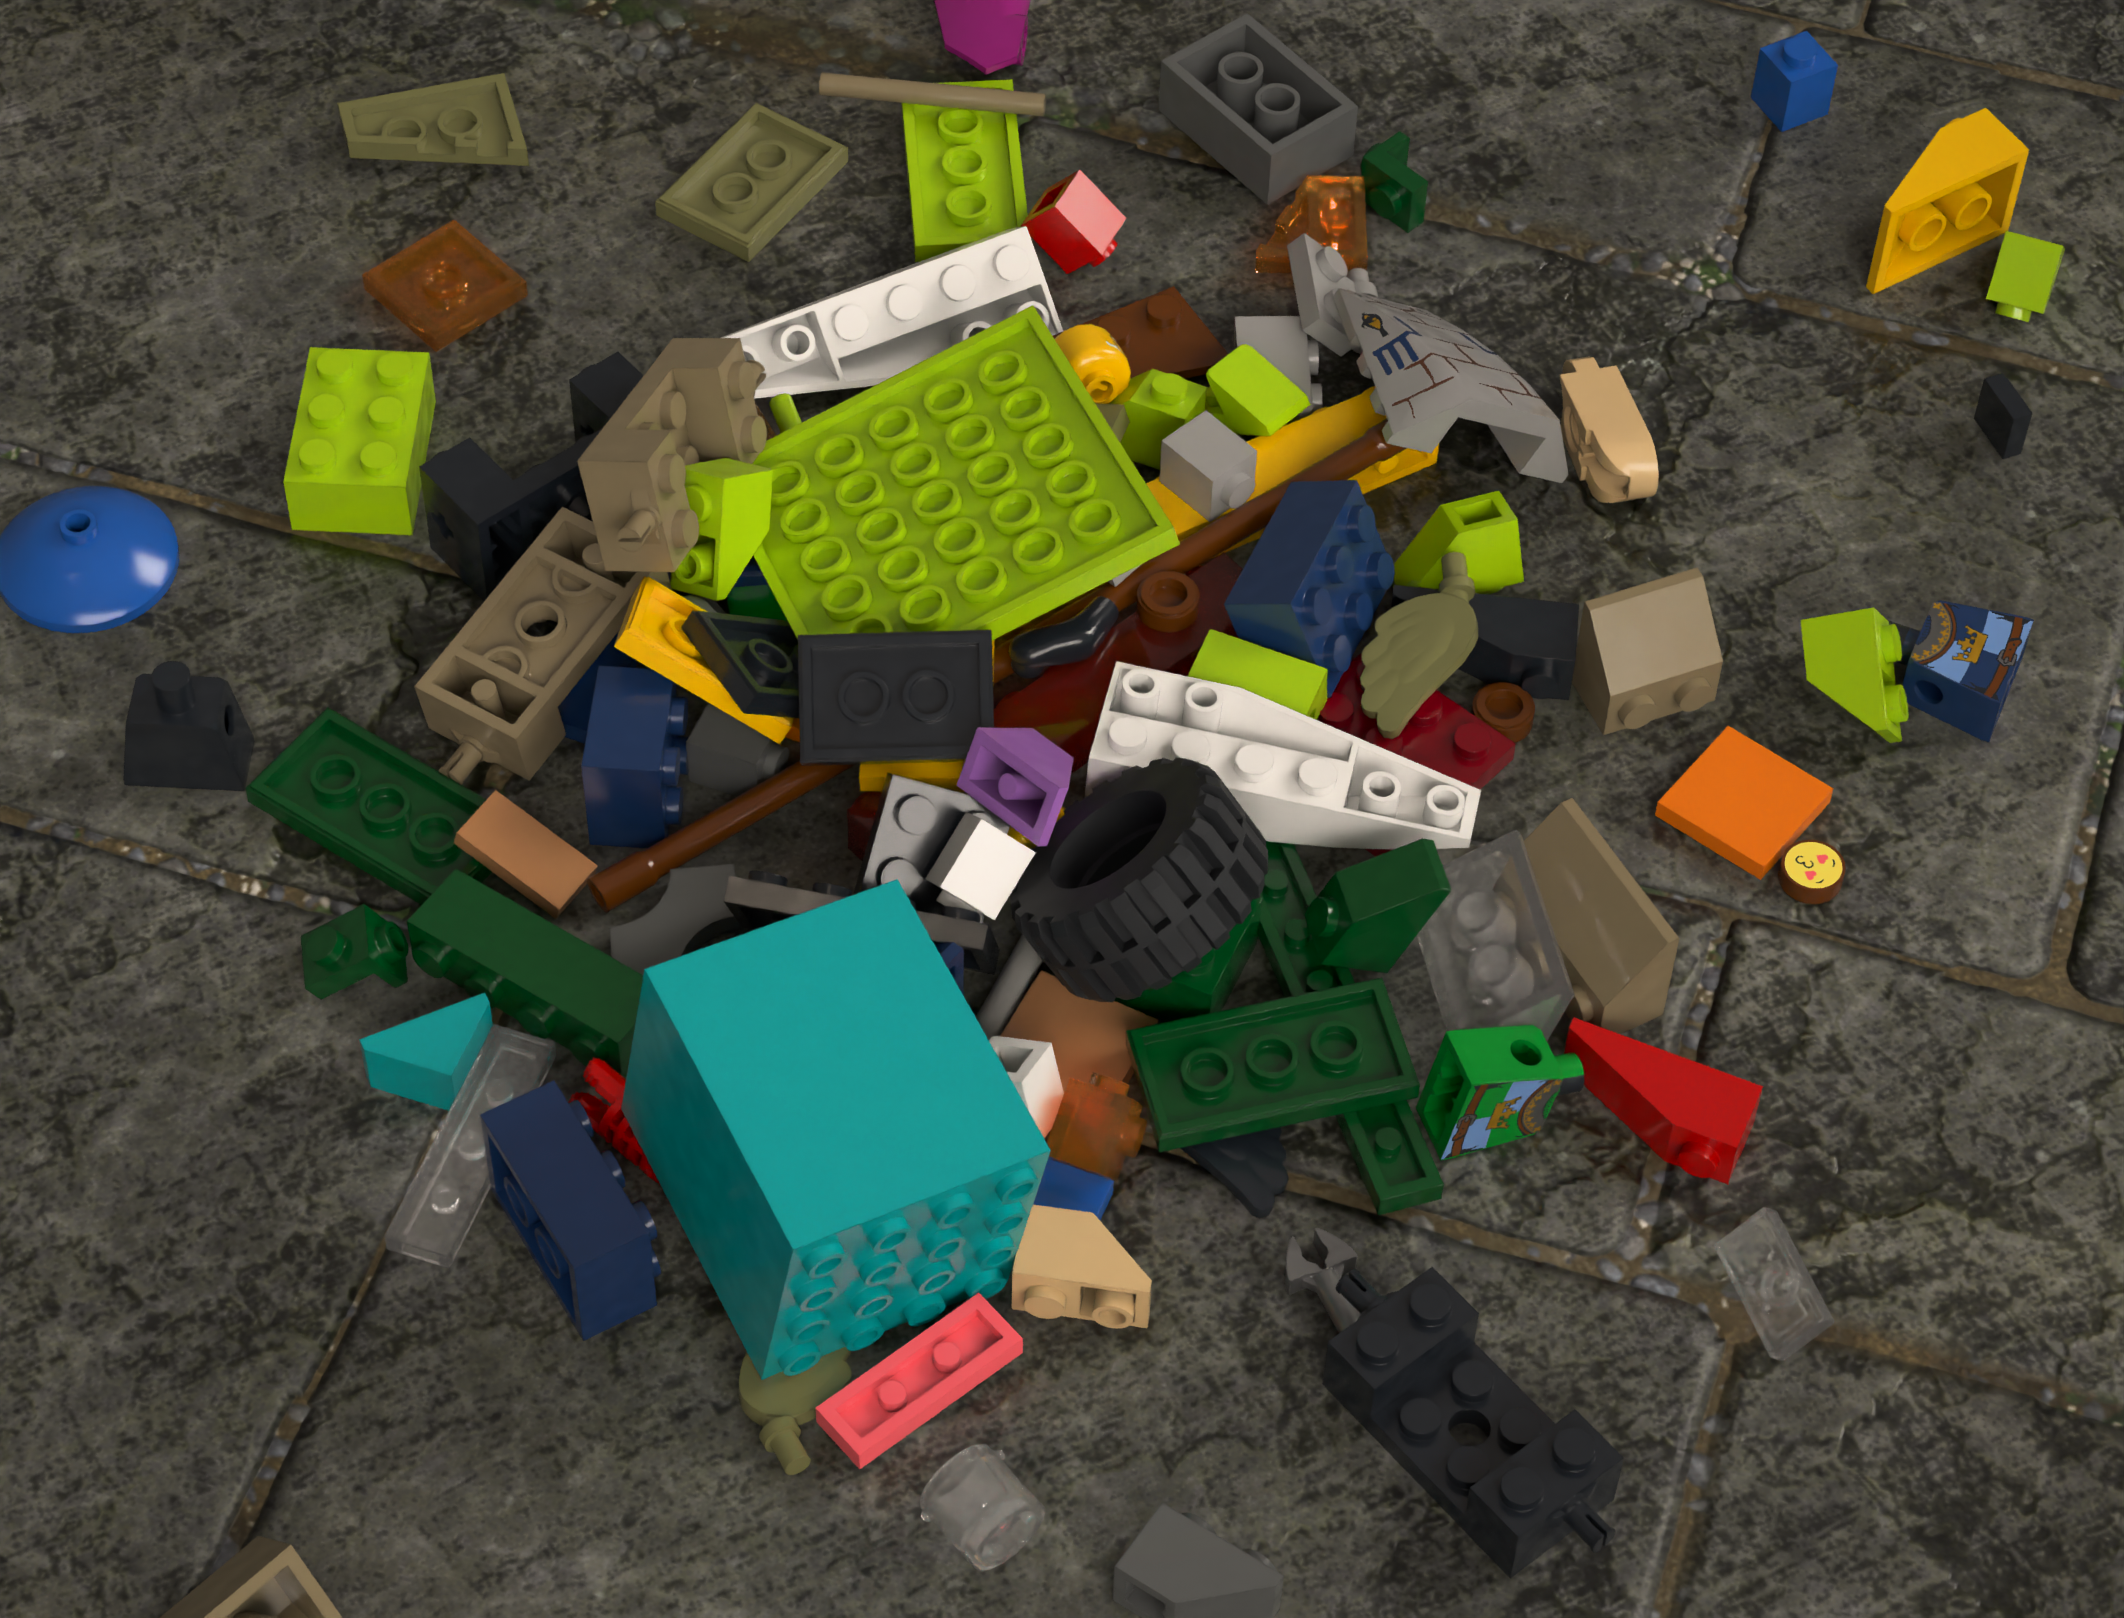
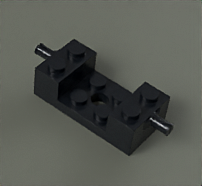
M1433 1267L1399 1291L1391 1292L1387 1295H1381L1357 1269L1349 1271V1277L1345 1274L1336 1285V1291L1342 1294L1361 1315L1356 1322L1328 1341L1322 1384L1510 1579L1572 1531L1590 1547L1593 1553L1600 1551L1602 1545L1605 1547L1612 1540L1616 1530L1610 1527L1597 1512L1615 1498L1624 1457L1576 1409L1555 1424L1474 1342L1479 1313ZM1458 1424H1474L1485 1432L1487 1440L1476 1446L1462 1445L1453 1439L1449 1431Z

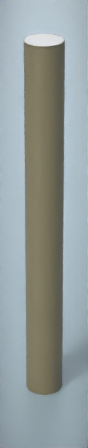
M821 72L819 81V95L1043 117L1045 114L1046 94L824 72Z

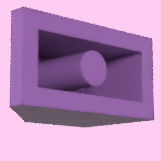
M977 727L956 786L1035 845L1047 846L1069 788L1073 757L1033 728Z

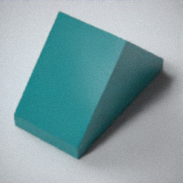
M479 994L359 1039L366 1078L370 1086L458 1114L495 1041L490 1002L486 994Z

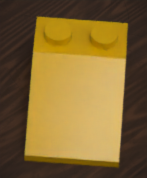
M1987 108L1964 118L1953 119L1940 128L1884 205L1866 288L1872 294L1994 239L2009 230L2029 149Z

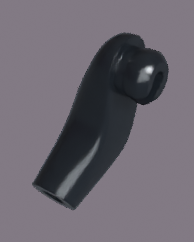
M1095 597L1081 612L1068 620L1035 628L1017 635L1011 641L1008 649V654L1012 659L1011 667L1013 672L1022 678L1032 679L1040 676L1044 672L1045 666L1076 663L1089 658L1097 651L1117 621L1119 615L1117 606L1106 597Z

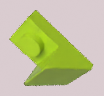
M1247 344L1238 346L1208 369L1206 373L1210 386L1207 388L1204 411H1208L1237 435L1271 436L1311 405L1307 395L1253 347Z

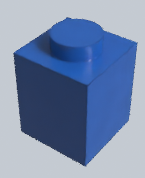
M1808 31L1764 46L1759 51L1751 98L1781 132L1828 115L1838 64Z

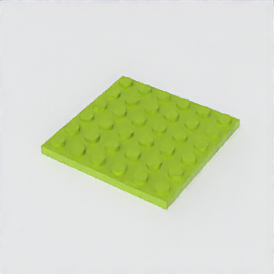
M1033 305L767 440L764 450L752 463L773 469L770 529L753 557L797 640L798 635L991 630L992 640L1180 545L1173 525Z

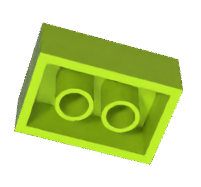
M310 347L283 481L292 530L413 535L421 490L419 466L423 465L426 461L436 403L429 352Z

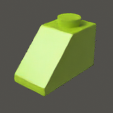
M2006 231L1986 299L1998 302L1995 314L2029 322L2032 311L2044 314L2064 254V246Z
M1153 368L1131 378L1129 386L1109 403L1124 405L1130 423L1120 443L1130 459L1160 470L1162 440L1204 412L1208 387L1185 380L1179 375L1164 373Z

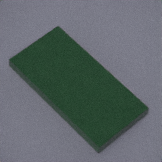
M329 707L245 788L249 803L420 905L432 895L455 869L480 883L492 873V871L454 844L456 833L487 799Z
M1382 977L1126 1030V1047L1159 1152L1419 1098L1420 1083Z

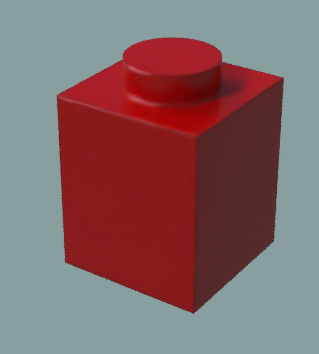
M1078 170L1047 188L1025 218L1021 227L1027 226L1030 236L1066 274H1069L1087 263L1092 267H1096L1105 261L1117 247L1118 243L1113 238L1127 218L1081 170Z

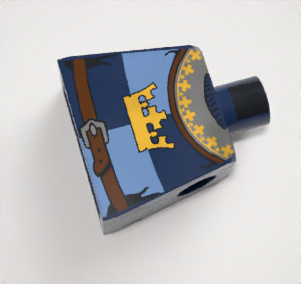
M1940 600L1932 603L1921 631L1889 621V625H1896L1901 640L1902 658L1901 661L1896 662L1907 666L1902 686L1905 690L1908 704L1980 740L1990 742L2022 662L2034 620L2023 616Z

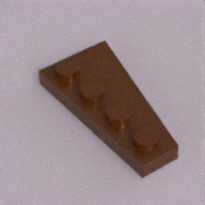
M1174 286L1080 324H1093L1104 328L1116 340L1128 360L1131 370L1130 379L1153 368L1164 373L1179 375L1186 380V378L1205 375L1208 369L1228 355L1227 351ZM1060 332V333H1058V334H1056V335H1053L1054 339H1055L1058 335H1060L1062 332Z

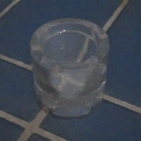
M975 1444L949 1459L932 1476L920 1497V1508L923 1510L921 1513L922 1520L925 1522L932 1520L966 1560L978 1571L990 1570L1014 1556L1030 1541L1039 1529L1045 1516V1507L1003 1462L1005 1458L1004 1452L1001 1450L993 1451L987 1444Z

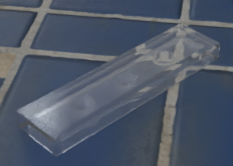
M493 1024L384 1236L388 1250L450 1269L491 1187L480 1114L542 1086L557 1056L555 1042Z

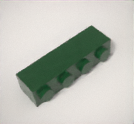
M455 869L407 920L413 959L425 973L438 979L445 977L464 988L470 997L485 993L490 1002L491 1009L496 1007L514 1017L531 1035L539 1039L550 1038L569 1049L586 1067L593 1057L596 1059L600 1058L624 1078L627 1076L643 981L642 974L458 869Z

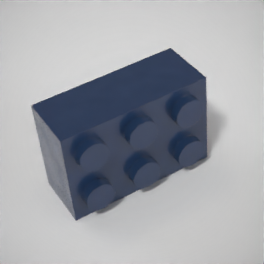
M1357 480L1291 482L1224 603L1239 639L1327 668V698H1331L1343 673L1349 668L1351 658L1365 631L1371 626L1373 615L1386 590L1391 587L1395 575L1393 559L1384 548L1375 526L1374 512L1366 504Z
M553 1080L480 1114L491 1190L582 1340L585 1341L657 1306L654 1278L661 1275V1268L656 1254L651 1247V1241L658 1237L656 1226L644 1203L640 1200L631 1203L622 1189L625 1187V1179L611 1151L607 1149L600 1153L591 1140L594 1137V1131L581 1103L578 1100L568 1103Z

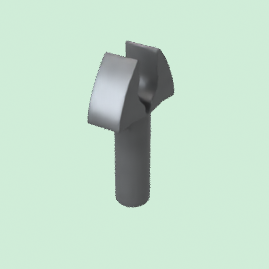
M1315 1228L1313 1244L1320 1257L1325 1261L1324 1269H1321L1316 1263L1306 1261L1302 1256L1298 1243L1292 1236L1288 1244L1285 1265V1288L1287 1294L1292 1295L1302 1289L1316 1292L1339 1333L1356 1322L1360 1316V1313L1342 1294L1336 1291V1285L1342 1275L1356 1269V1252L1333 1234L1320 1228Z

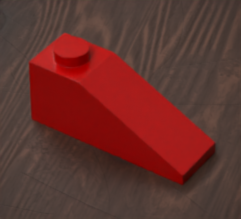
M1573 1017L1568 1030L1564 1054L1573 1052L1579 1057L1584 1070V1086L1665 1162L1681 1167L1692 1176L1711 1178L1728 1185L1753 1127L1763 1086Z

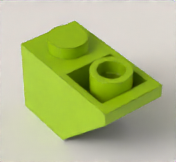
M730 458L685 465L686 478L684 485L690 510H693L698 517L699 535L695 546L691 548L676 571L671 572L670 580L672 589L715 601L726 599L770 529L773 469Z
M1500 491L1440 505L1394 563L1395 575L1392 586L1402 585L1439 589V583L1443 580L1441 558L1452 552H1459L1466 556L1468 577L1474 581L1475 593L1492 594L1500 591L1505 586L1524 582L1518 519Z
M1874 607L1800 620L1807 681L1887 742H1901L1900 722L1908 721L1909 712L1905 690L1901 684L1896 685L1893 662L1901 661L1902 658L1901 640L1896 625H1889V621Z

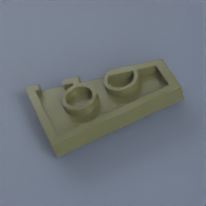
M504 73L337 103L339 119L350 158L529 166L527 147Z

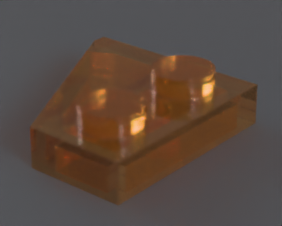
M1307 175L1295 192V201L1291 205L1286 206L1276 220L1275 232L1266 245L1261 243L1257 248L1255 273H1292L1287 245L1303 233L1324 247L1330 246L1334 248L1344 259L1348 271L1354 268H1362L1367 271L1368 252L1364 176Z

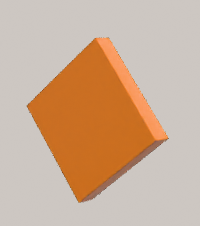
M1727 726L1657 802L1655 816L1761 880L1783 856L1785 850L1800 837L1830 803L1834 788L1732 727Z

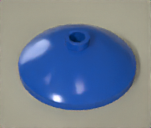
M83 486L50 494L23 509L9 522L0 535V595L6 605L19 617L33 625L51 631L90 633L123 625L152 608L165 595L177 574L180 556L175 530L171 521L158 506L143 496L127 490L104 486Z

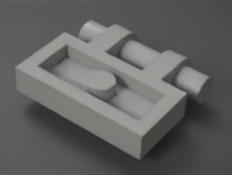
M1303 233L1287 245L1302 330L1339 356H1343L1351 349L1361 355L1363 353L1362 349L1349 343L1333 296L1341 288L1378 298L1377 288L1373 283L1369 282L1368 272L1365 269L1354 268L1348 271L1344 259L1334 248L1330 246L1324 247Z

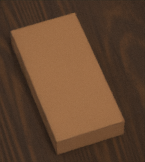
M497 790L488 797L460 828L454 839L455 845L555 919L559 917L587 885V879L595 875L598 867L597 864Z

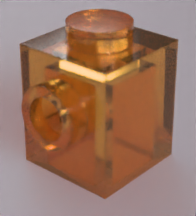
M1094 1072L1091 1074L1089 1083L1069 1078L1047 1141L1051 1150L1049 1158L1117 1182L1125 1157L1134 1158L1137 1155L1147 1127V1120L1140 1118L1143 1106L1134 1099L1127 1097L1130 1085Z

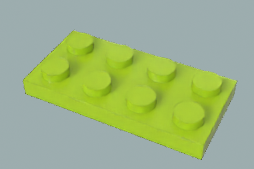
M1012 79L939 83L1014 91ZM901 103L915 262H921L1008 229L1021 227L1028 213L1017 115Z

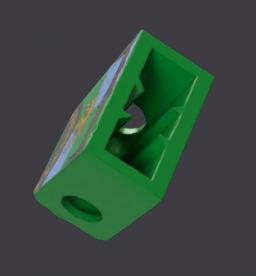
M1534 1025L1446 1031L1416 1105V1110L1440 1161L1452 1159L1536 1134L1543 1128L1556 1096L1582 1090L1584 1086L1583 1066L1579 1057L1573 1052L1554 1056L1541 1029Z

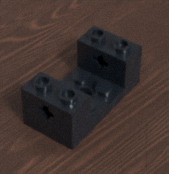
M619 352L612 354L597 364L586 367L578 375L569 379L575 444L544 463L532 466L515 480L500 468L470 437L449 450L439 452L430 461L419 466L430 547L483 601L487 599L562 507L593 522L577 461L644 376Z

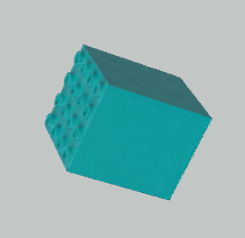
M898 879L644 969L621 1110L761 1380L782 1371L787 1376L800 1374L817 1364L821 1357L844 1347L849 1351L863 1349L877 1341L884 1331L907 1322L910 1326L923 1325L938 1317L947 1306L967 1298L970 1299L977 1293L988 1299L1005 1287L1051 1150Z

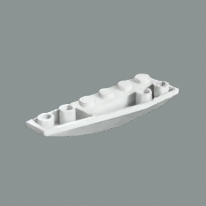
M1027 226L999 232L912 264L721 338H740L745 361L755 360L764 366L765 371L762 373H766V378L755 390V399L774 397L784 393L793 395L875 386L1032 305L1052 336L1063 332Z
M1116 661L1089 755L1084 798L1093 793L1092 788L1105 780L1111 782L1119 778L1122 771L1136 765L1144 768L1152 760L1166 758L1173 761L1176 757L1186 758L1207 765L1216 772L1266 841L1333 848L1394 850L1423 838L1433 840L1436 849L1469 848L1481 790L1240 687Z

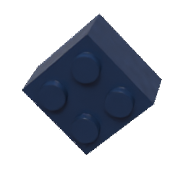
M598 665L581 765L590 845L649 848L668 837L670 824H681L683 787H678L677 784L679 774L688 775L686 751L688 737L680 736L686 733L687 697L677 696L676 683L652 669Z

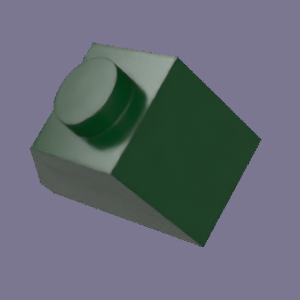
M1422 838L1334 873L1304 913L1307 928L1312 935L1321 964L1381 973L1389 972L1452 891L1433 840Z

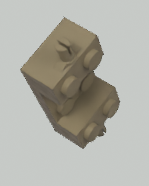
M673 338L577 462L605 571L675 572L691 548L695 546L699 535L698 517L693 510H690L684 485L686 478L685 465L722 458H730L752 464L764 450L767 438L764 419L758 416L754 396L755 390L766 378V373H762L765 371V368L758 361H745L740 338Z
M562 507L414 686L429 729L459 745L445 765L439 769V772L463 785L464 780L480 761L496 763L530 781L566 736L558 706L617 633L619 634L633 592L644 576L650 577L672 590L668 573L605 571L593 522ZM547 620L557 623L556 628L545 636L534 637L526 634L528 628L534 623Z

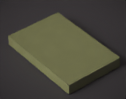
M755 103L655 201L656 216L750 262L848 163V147Z

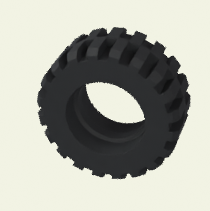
M1176 757L1173 761L1162 758L1150 761L1149 765L1144 768L1136 765L1124 770L1119 778L1111 782L1105 780L1092 788L1093 793L1082 801L1076 800L1064 810L1065 815L1056 822L1047 846L1036 845L1035 848H1029L1036 853L1010 895L1012 919L1015 921V926L1070 993L1088 1000L1113 1003L1116 998L1130 1000L1141 997L1142 992L1149 988L1158 990L1172 983V977L1184 970L1188 973L1201 964V958L1213 948L1218 950L1230 938L1229 932L1236 924H1242L1252 911L1251 902L1253 899L1260 897L1265 886L1264 875L1268 874L1266 840L1216 772L1207 765L1186 758Z

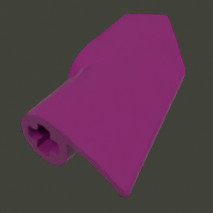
M933 0L946 50L967 61L986 75L1010 65H1023L1028 36L1027 14L1031 0Z

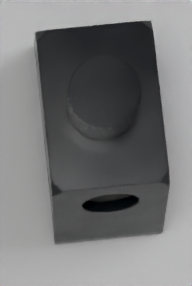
M178 661L161 663L153 670L152 674L143 673L136 677L125 728L124 784L128 786L245 791L255 741L228 681L220 677L191 676L189 668Z

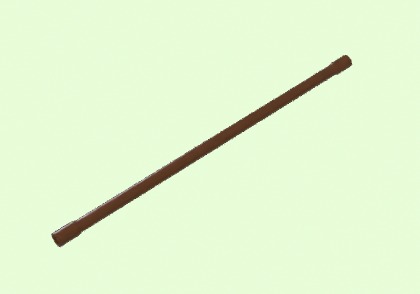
M1386 418L1369 428L1363 436L1184 538L1179 541L1180 545L1143 563L1116 587L1106 583L1023 632L1068 620L1081 612L1095 597L1099 596L1106 597L1114 602L1118 612L1137 602L1138 587L1147 576L1160 571H1175L1185 574L1267 527L1291 482L1348 480L1373 464L1386 461L1407 448L1386 443L1382 433L1383 427L1388 422ZM1016 636L995 647L993 685L1015 673L1011 667L1012 659L1008 654V649L1011 641ZM800 761L649 848L634 852L587 879L589 890L600 908L607 913L654 886L661 877L670 873V869H677L854 765L802 766Z

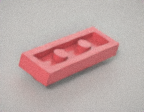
M977 1293L815 1408L816 1422L850 1460L861 1469L1023 1353V1338L980 1293Z

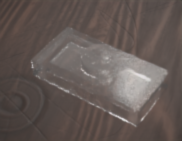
M1763 1207L1713 1245L1770 1358L1785 1361L1835 1323L1777 1211Z

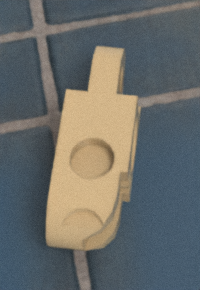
M1590 356L1566 360L1563 365V374L1559 376L1563 396L1561 431L1563 441L1579 480H1586L1592 496L1602 503H1616L1654 496L1658 488L1659 479L1655 446L1617 365L1599 368L1595 358Z

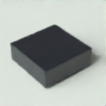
M2003 373L1984 378L1974 420L2002 459L2019 455L2024 446L2032 411Z

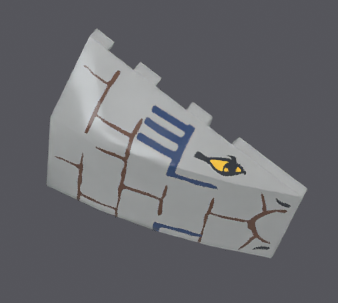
M1341 288L1337 290L1333 299L1349 343L1361 348L1363 352L1356 361L1360 373L1364 377L1372 378L1376 387L1369 396L1373 409L1376 413L1383 416L1386 414L1388 422L1382 429L1387 444L1432 453L1459 417L1487 424L1519 474L1563 483L1569 474L1560 420L1531 385L1501 357L1464 330L1427 310Z

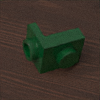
M1399 131L1385 142L1373 145L1363 156L1360 164L1359 198L1371 206L1381 217L1389 219L1409 233L1424 222L1428 181L1407 167L1410 138Z
M365 904L301 935L305 989L320 1000L372 974H376L394 988L408 982L406 956L408 955L409 948L404 933L397 924L385 920Z

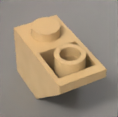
M1033 1204L1019 1249L1015 1255L1012 1271V1309L1027 1311L1033 1316L1044 1319L1064 1316L1096 1321L1098 1324L1109 1328L1118 1329L1128 1326L1148 1328L1152 1280L1096 1215L1091 1212Z

